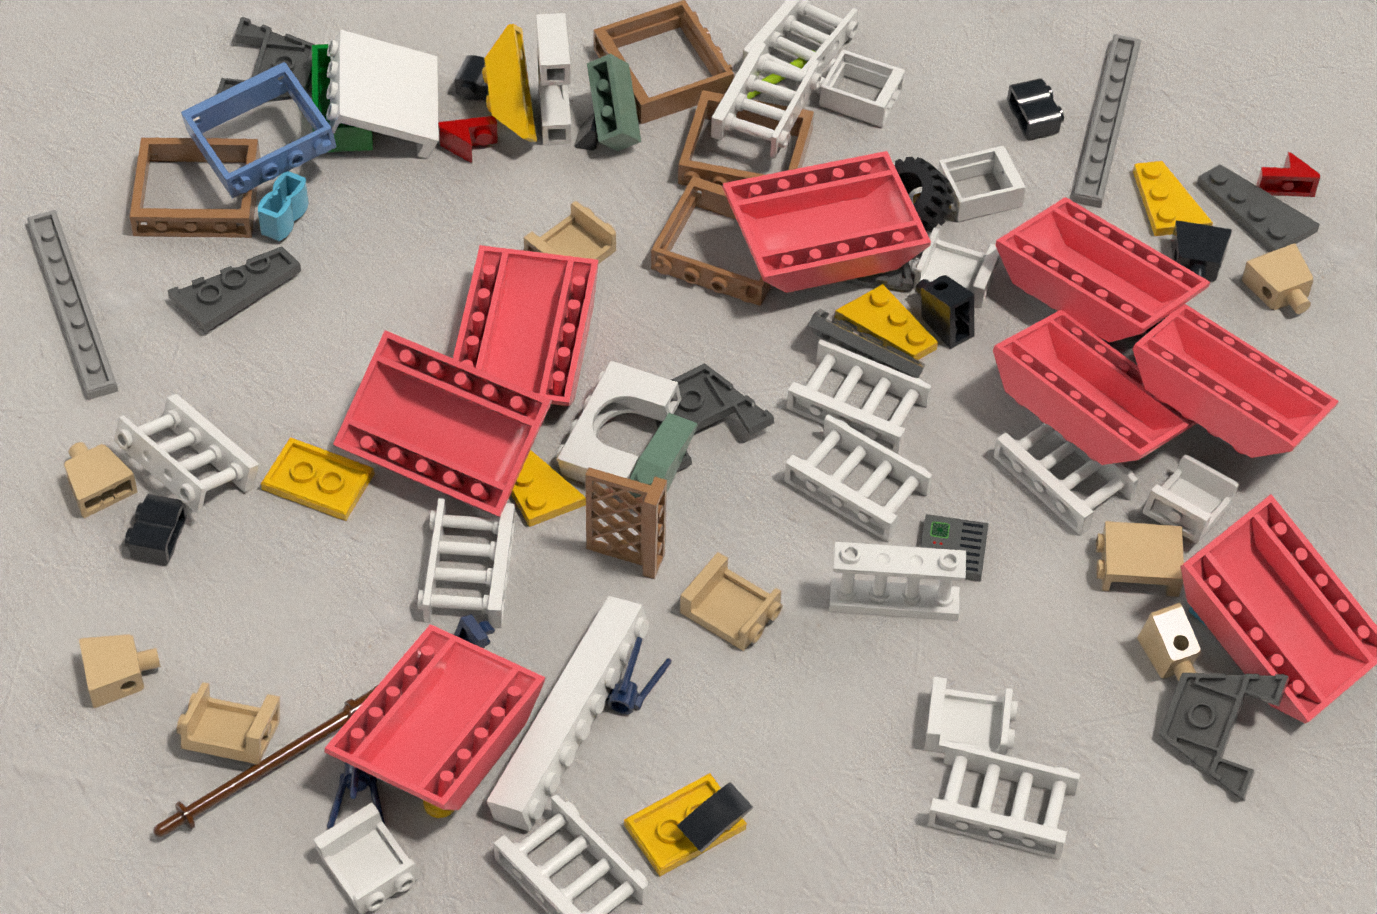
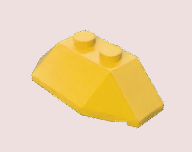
M509 24L484 58L485 67L482 69L484 82L488 84L489 95L486 96V105L493 117L522 139L529 142H537L523 31L521 27Z

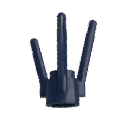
M641 637L636 638L623 679L618 684H615L614 689H611L606 698L608 706L621 714H631L633 709L640 710L644 699L672 663V660L667 658L639 694L637 691L638 686L630 681L642 644Z
M345 762L344 773L340 774L339 787L329 816L328 829L335 825L346 787L350 790V798L355 799L357 792L364 791L369 786L373 804L379 811L382 822L385 824L377 788V777Z

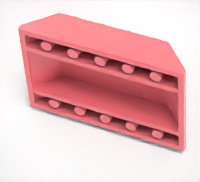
M887 151L727 182L722 185L763 281L786 293L897 270L931 245L929 236Z
M1067 197L997 239L995 243L1014 285L1044 302L1050 308L1057 311L1063 310L1099 338L1109 343L1144 333L1210 285L1208 280Z
M480 245L453 359L551 399V404L570 406L576 396L594 308L599 260Z
M1186 304L1167 316L1135 343L1132 348L1145 389L1153 394L1158 401L1178 410L1184 418L1195 421L1206 428L1209 434L1223 439L1232 445L1237 452L1245 454L1250 458L1293 451L1339 402Z
M1059 310L1005 339L993 348L1005 392L1013 397L1019 405L1026 407L1038 416L1043 423L1050 425L1059 432L1065 440L1075 444L1090 459L1097 461L1101 465L1140 460L1197 424L1193 420L1184 418L1178 410L1170 405L1158 401L1153 394L1145 389L1139 368L1135 363L1063 310Z
M384 330L333 445L463 503L500 517L552 400Z
M1272 494L1180 566L1187 602L1245 675L1275 676V674H1284L1289 676L1280 706L1268 704L1305 724L1377 664V625Z
M430 624L326 745L324 752L443 810H459L526 725L545 682V677Z

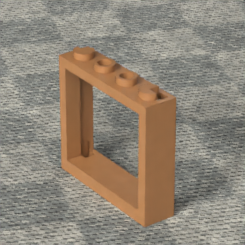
M685 0L593 30L594 51L599 58L612 54L625 61L618 50L619 47L681 28L711 73L712 77L649 98L630 68L637 117L640 124L697 106L702 90L725 94L735 78L732 72V65L726 63L721 48L715 46L711 40L709 30L706 27L703 28L696 11L693 12Z
M702 90L678 164V184L688 186L694 176L722 186L723 183L764 175L692 161L704 120H712V116L725 94ZM757 101L785 111L788 107L768 102ZM744 109L736 114V118L775 130L780 122ZM802 109L790 131L791 136H797L798 138L788 170L802 168L813 131L814 111Z
M141 137L130 210L133 236L252 238L257 187L243 193L241 209L143 208L150 161L207 162L192 138ZM206 138L221 162H240L247 165L261 158L258 139ZM141 222H147V225H141Z
M693 176L651 250V269L661 274L685 280L690 284H697L717 293H723L741 299L744 302L761 306L772 286L763 281L762 276L757 281L671 252L696 206L736 219L722 186Z

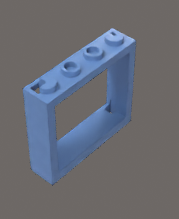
M285 62L181 112L187 132L232 199L337 147L331 126ZM288 92L315 131L228 173L202 133Z

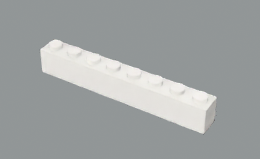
M612 596L607 597L488 797L487 804L495 821L530 831L535 821L541 818L545 804L551 793L557 790L563 772L567 766L573 763L575 752L581 741L588 737L592 722L597 714L603 711L605 700L611 689H614L615 684L619 683L620 674L629 661L636 638H644L647 635L649 621L647 620L643 605Z

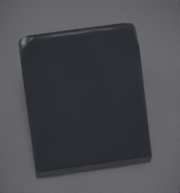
M594 113L581 125L575 142L576 148L591 151L596 149L599 140Z

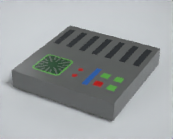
M926 514L921 548L966 551L965 579L981 581L989 523Z

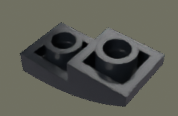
M729 782L691 812L677 827L700 852H703L726 829L730 830L754 807Z

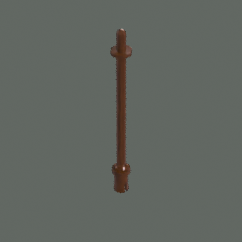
M378 685L355 700L351 698L345 701L342 712L263 759L259 765L255 764L187 807L180 801L175 803L177 813L157 824L153 829L154 835L160 838L164 837L183 824L190 830L195 828L193 818L343 727Z

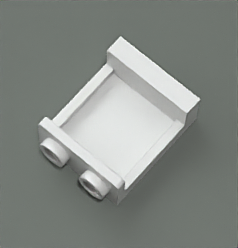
M933 228L929 237L931 245L921 252V258L916 257L911 269V275H915L913 288L923 279H928L931 282L942 275H947L974 294V306L982 308L999 267L1000 255L996 246L990 244L987 254L939 240L940 229Z
M1185 454L1181 458L1177 470L1161 487L1156 484L1152 488L1143 514L1163 525L1182 526V536L1198 544L1231 506L1239 484Z
M933 678L924 750L945 753L948 741L967 743L974 748L1005 755L1006 749H1013L1015 730L1009 729L1010 720H1016L1018 701H1012L1013 689L1006 688L1005 696L1003 697L946 689L947 678Z
M372 802L313 839L319 855L360 914L377 910L385 903L386 899L397 892L408 890L420 878L416 864L407 857L382 822L380 813Z

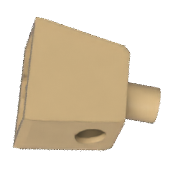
M1295 243L1246 262L1242 276L1243 283L1270 309L1277 310L1290 305L1296 314H1301L1309 309L1311 302L1307 297L1311 291L1313 276Z
M78 442L70 447L68 453L71 459L64 463L69 485L83 518L89 517L138 492L133 472L106 445L100 444L88 449L85 443Z
M1181 603L1152 612L1137 639L1159 676L1165 679L1175 675L1179 681L1182 673H1196L1193 664L1200 655L1201 650Z
M126 634L79 639L88 691L93 708L142 691L144 689V682L141 671L161 667L157 648L137 652L133 635Z

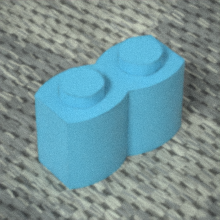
M286 171L274 182L273 191L261 199L258 205V217L262 235L281 241L290 234L294 221L299 219L308 208L309 201L305 177Z

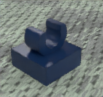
M472 614L460 618L454 635L484 649L491 642L487 635L493 634L495 629L489 621H483L478 624Z

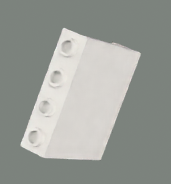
M340 30L336 39L330 41L327 50V56L331 57V61L327 69V77L330 78V84L326 97L330 99V105L327 109L326 120L330 121L333 134L339 123L416 142L417 156L428 159L439 141L437 56Z

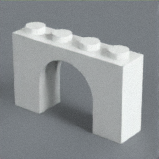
M536 14L538 94L543 146L572 144L568 94L571 74L566 14Z
M610 361L606 371L600 373L595 391L586 398L583 407L584 411L579 420L576 419L573 422L566 444H562L558 449L556 460L559 464L561 475L585 483V474L590 467L630 479L639 456L603 444L597 438L598 432L610 418L624 413H636L663 422L668 413L674 414L681 401L678 382ZM597 482L603 489L608 488L605 484Z

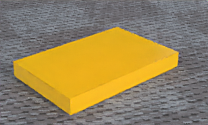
M290 437L262 480L261 489L347 521L375 472L373 467Z
M711 773L624 819L625 828L659 877L746 830L747 823L742 818L730 830L726 829L703 852H700L677 827L691 812L721 789Z

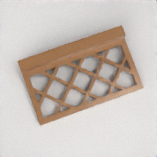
M589 467L585 474L586 549L643 566V576L655 579L665 556L667 480L654 477L652 484L648 485ZM597 482L605 484L608 488L603 489ZM629 492L640 494L641 497L634 498ZM617 495L624 502L619 503L612 496ZM602 500L608 507L604 508L597 501ZM628 510H634L639 516L634 517ZM617 514V515H618L619 517H621L624 521L619 522V521H618L614 516H612V515ZM598 519H602L608 526L604 527ZM628 528H633L638 535H633ZM617 532L623 539L619 540L612 533ZM602 537L607 543L598 541L596 538ZM632 546L638 552L631 551L628 547Z

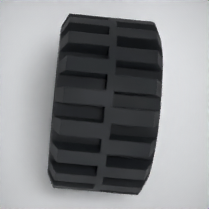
M906 157L905 161L898 159L895 161L894 166L908 195L914 189L922 187L921 195L913 205L926 232L932 233L933 228H936L938 224L942 226L946 222L943 218L945 215L949 216L952 211L949 208V205L954 203V197L950 195L953 193L952 186L949 184V180L928 161L926 162L919 157L916 160L913 157Z

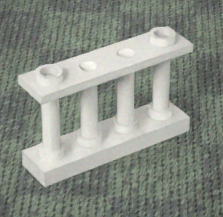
M786 0L744 48L742 64L755 41L766 44L765 56L769 57L770 61L807 72L815 59L819 61L818 73H820L845 42L856 35L859 28V23L857 22L858 10L853 8L842 19L811 5L809 0ZM808 15L836 29L829 36L798 22L801 16ZM793 31L822 45L814 52L783 37L787 32L791 33ZM780 48L808 62L800 69L769 53L773 49ZM796 81L795 91H797L801 82Z
M755 41L712 116L711 137L722 141L727 130L735 129L771 141L770 157L776 158L780 149L786 148L790 138V131L812 90L819 88L822 74L818 73L819 61L815 59L807 72L770 61L769 57L765 56L766 44ZM766 71L801 82L797 91H793L759 80L758 75ZM756 90L790 101V104L785 111L748 99L747 95L749 92ZM744 109L780 122L776 129L772 130L736 118V114Z
M820 339L816 362L820 363L806 386L796 382L792 383L788 389L787 409L821 424H824V419L829 414L837 420L846 422L851 428L894 453L899 454L903 448L905 428L901 427L914 403L927 408L931 385L919 378H913L848 351L835 343H829ZM831 369L847 375L834 397L818 392ZM859 380L875 386L862 409L845 403ZM886 392L903 398L890 421L873 415Z
M174 394L167 397L162 417L138 427L124 415L118 418L114 442L194 512L199 513L202 511L207 491L229 481H232L243 492L254 488L259 464L179 395ZM168 427L178 435L160 444H156L148 437ZM188 445L199 453L179 463L169 455V453ZM208 463H211L220 471L200 481L190 473V471Z
M828 414L824 419L823 437L825 439L807 460H802L792 455L786 461L784 481L889 542L896 532L898 517L895 515L896 511L914 490L927 497L930 493L932 474L924 467L913 464L851 428L846 422L837 420ZM835 445L851 453L833 475H827L816 468ZM864 460L877 469L858 491H854L842 484V482L860 461ZM887 475H890L902 482L903 485L885 506H880L868 498Z
M1043 423L1019 441L1014 440L1006 432L996 440L994 458L1080 536L1090 529L1094 512L1092 510L1113 494L1120 491L1128 500L1134 498L1138 478L1130 468L1124 467L1121 463L1101 465L1097 461L1090 459L1075 444L1065 440L1059 432L1048 424ZM1052 432L1065 442L1042 460H1036L1027 452L1029 448ZM1074 451L1087 462L1063 480L1057 479L1048 471ZM1096 471L1108 481L1106 485L1085 500L1079 499L1070 491Z
M438 498L437 511H431L430 530H434L425 590H419L418 609L423 610L424 623H431L433 607L482 611L483 614H488V621L493 628H502L516 523L515 504L506 503L500 517L446 515L445 499ZM446 527L493 531V534H498L497 542L491 541V544L443 541L444 529ZM441 554L490 557V560L494 561L493 568H488L487 571L439 568ZM437 580L486 584V587H491L490 595H484V598L437 595L435 590Z
M835 542L833 572L842 573V579L831 578L829 612L958 621L960 587H954L952 583L953 581H965L966 551ZM855 574L875 575L874 581L855 580ZM888 576L907 577V583L887 582ZM920 578L940 580L939 585L920 584Z
M948 741L943 764L951 765L952 770L944 799L933 798L927 826L1060 859L1067 831L1057 828L1065 794L1075 796L1080 774L1071 772L1064 767L1054 768L974 748L967 743ZM966 769L985 774L977 808L957 803ZM998 778L1018 782L1011 816L991 812ZM1032 786L1051 790L1043 825L1024 820Z
M557 794L551 798L553 817L520 843H512L503 835L494 842L495 860L548 914H608L630 895H633L642 905L648 902V881L646 877L637 869L633 871L580 818L575 806L569 801L564 802ZM563 826L575 840L542 866H535L528 859L527 854ZM585 849L599 861L565 889H558L550 881V876ZM608 871L622 884L588 912H580L573 905V899Z

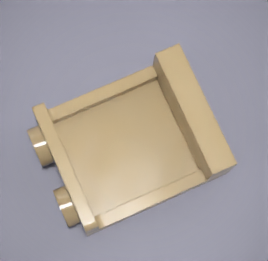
M577 201L571 203L570 215L541 237L533 231L523 237L524 251L597 259L599 264L616 252V232L609 223H604L594 215L591 209L582 206Z
M1105 521L1103 533H1098L1096 538V552L1101 553L1102 560L1097 562L1096 576L1097 579H1102V591H1109L1112 582L1166 585V596L1179 597L1183 585L1180 566L1184 563L1182 526Z
M717 552L680 595V613L740 650L745 651L751 642L756 643L764 632V626L769 620L774 621L779 616L783 607L781 604L782 591L775 588L769 594L728 569V557Z
M202 682L198 692L192 693L186 714H181L177 723V734H181V749L259 765L280 723V696L267 694L261 708L212 698L210 697V684Z

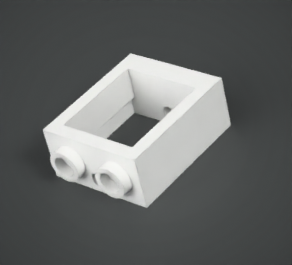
M842 49L838 58L832 59L827 77L821 78L819 88L817 89V93L820 94L819 106L883 127L903 91L905 70ZM847 76L882 88V91L876 101H872L837 88L843 77Z
M1004 145L939 161L938 171L949 180V184L953 189V193L950 195L954 197V203L949 205V208L952 210L957 222L1022 207L1026 187ZM993 173L1001 190L962 198L955 181Z

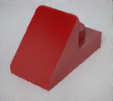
M493 116L438 122L440 146L470 163L473 162L472 146L498 143L497 120Z
M1288 152L1284 168L1261 167L1256 186L1272 196L1315 197L1320 181V173L1293 153Z

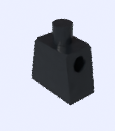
M1176 220L1171 239L1173 260L1210 282L1216 281L1228 248L1232 229Z
M942 275L931 282L928 279L918 282L915 292L921 297V316L950 349L975 336L974 294L947 275Z

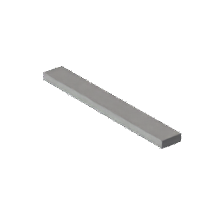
M1117 34L1113 35L1073 197V202L1102 207L1141 39Z
M56 210L27 217L28 225L88 400L118 392L115 377Z

